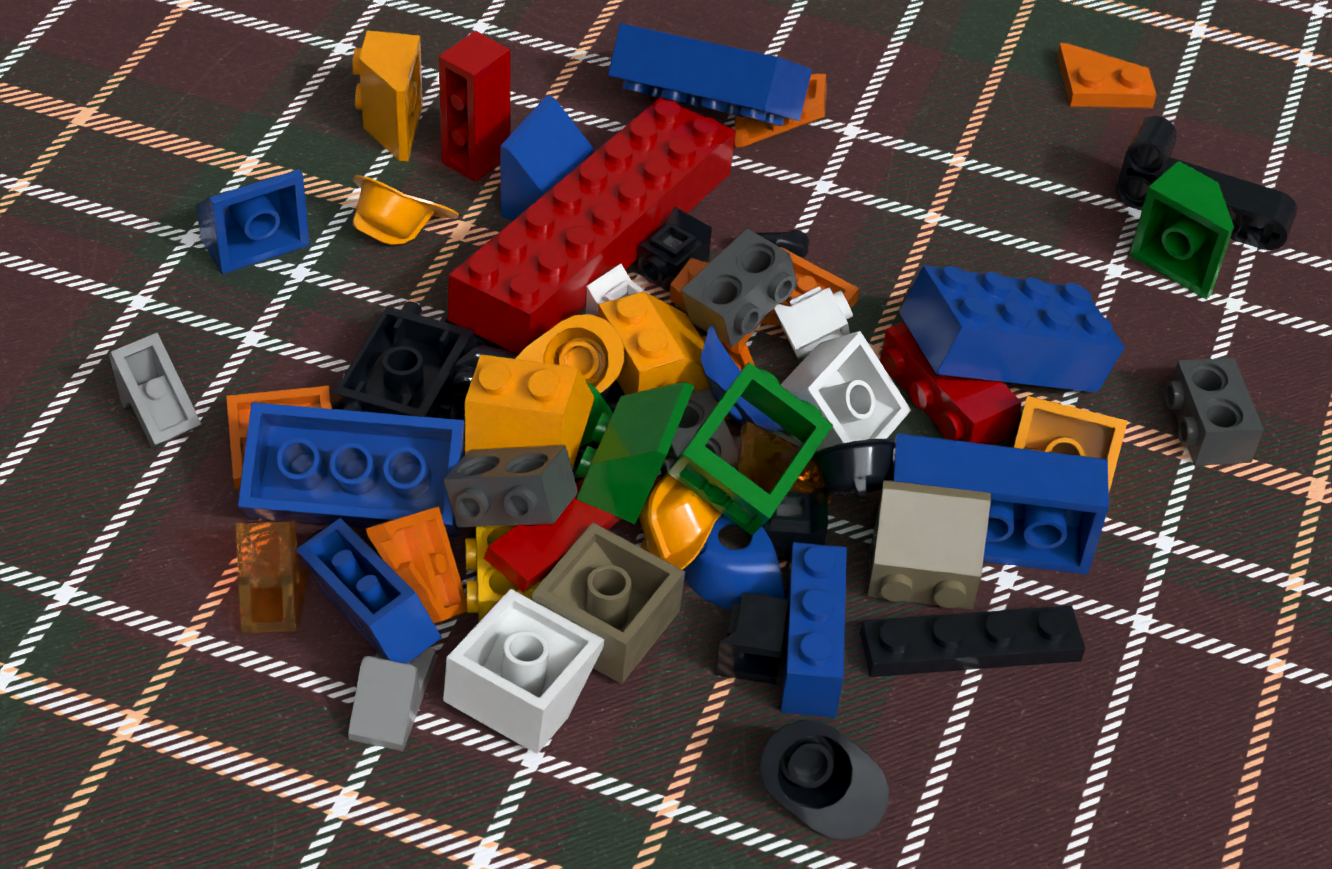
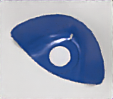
M710 326L700 359L711 388V393L716 402H718L731 382L740 373V369L722 345L714 328ZM741 396L727 414L740 427L749 431L772 433L785 430Z
M721 514L701 551L705 550V552L701 555L698 554L683 569L685 571L684 578L690 587L705 600L729 610L732 609V603H741L742 592L749 594L761 593L770 597L785 599L777 554L764 528L761 527L752 536L751 543L744 549H729L720 543L718 533L727 525L737 524L724 514Z

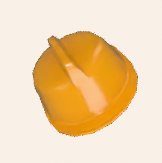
M361 175L353 176L354 183L361 188L353 217V226L379 242L389 245L404 244L418 235L431 216L450 219L458 218L459 213L446 206L404 194L372 178Z
M592 314L574 315L561 321L529 344L516 359L578 367L585 381L595 387L599 393H602L620 375L625 361L624 344L618 331L607 320Z
M666 473L653 491L649 493L639 515L645 536L640 548L683 570L697 557L715 522L722 513L669 473Z

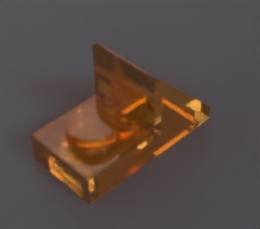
M747 421L741 429L737 462L739 472L763 490H770L799 446ZM810 459L788 492L813 493L824 487L814 461ZM828 492L829 504L831 502V494Z
M295 520L248 521L235 524L242 633L297 631L299 629L309 571L308 569H298Z

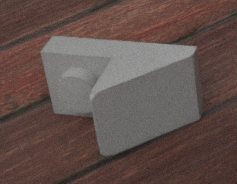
M158 332L109 353L123 408L132 406L151 448L202 425Z
M427 648L421 655L407 664L385 660L378 652H376L375 657H363L349 725V740L404 751L436 664V649Z

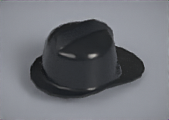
M867 439L837 444L815 452L811 460L815 462L824 487L830 494L838 496L854 495L859 504H865L867 493L882 489L883 480L892 481L893 450L896 447V442L891 439Z
M799 720L784 725L769 738L761 753L760 773L765 788L776 801L818 833L831 839L850 840L866 835L881 822L888 808L889 787L884 772L867 753L834 727L818 720Z

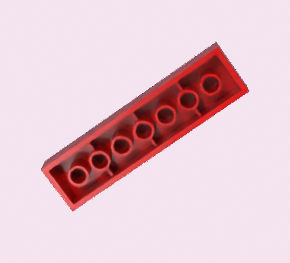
M660 97L449 274L448 321L474 330V334L509 351L521 353L529 344L558 323L579 314L586 307L587 285L619 264H622L625 270L629 268L639 258V244L666 223L674 207L686 213L690 212L730 175L736 130L718 123L713 118L704 117L681 107L674 101L665 100Z

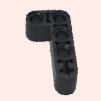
M1150 116L1141 120L1125 153L1116 186L1117 196L1125 205L1142 211L1149 186L1180 161L1219 183L1234 225L1230 237L1231 240L1264 250H1276L1285 244L1297 214V205L1289 195L1172 158L1177 139L1175 126L1169 120L1160 116Z

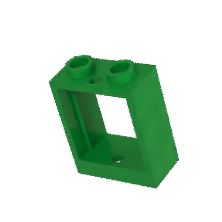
M748 362L731 382L667 473L753 536L771 518L833 427V424L822 417L821 412L813 404L798 399L782 387L773 374L766 370L758 369ZM740 396L802 442L768 493L705 447Z

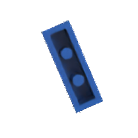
M341 518L296 549L321 592L385 660L407 664L442 638L416 592Z
M793 542L786 590L788 606L784 632L781 713L836 718L844 679L847 547Z

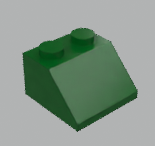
M1180 161L1174 164L1149 186L1129 254L1134 259L1206 300L1212 295L1234 228L1219 183Z
M681 382L623 395L620 397L613 415L602 412L590 440L600 445L598 449L587 446L575 473L576 476L584 479L576 499L635 524L667 456L694 385Z

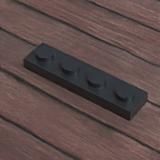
M1072 605L863 620L860 631L870 677L1082 661L1086 649Z

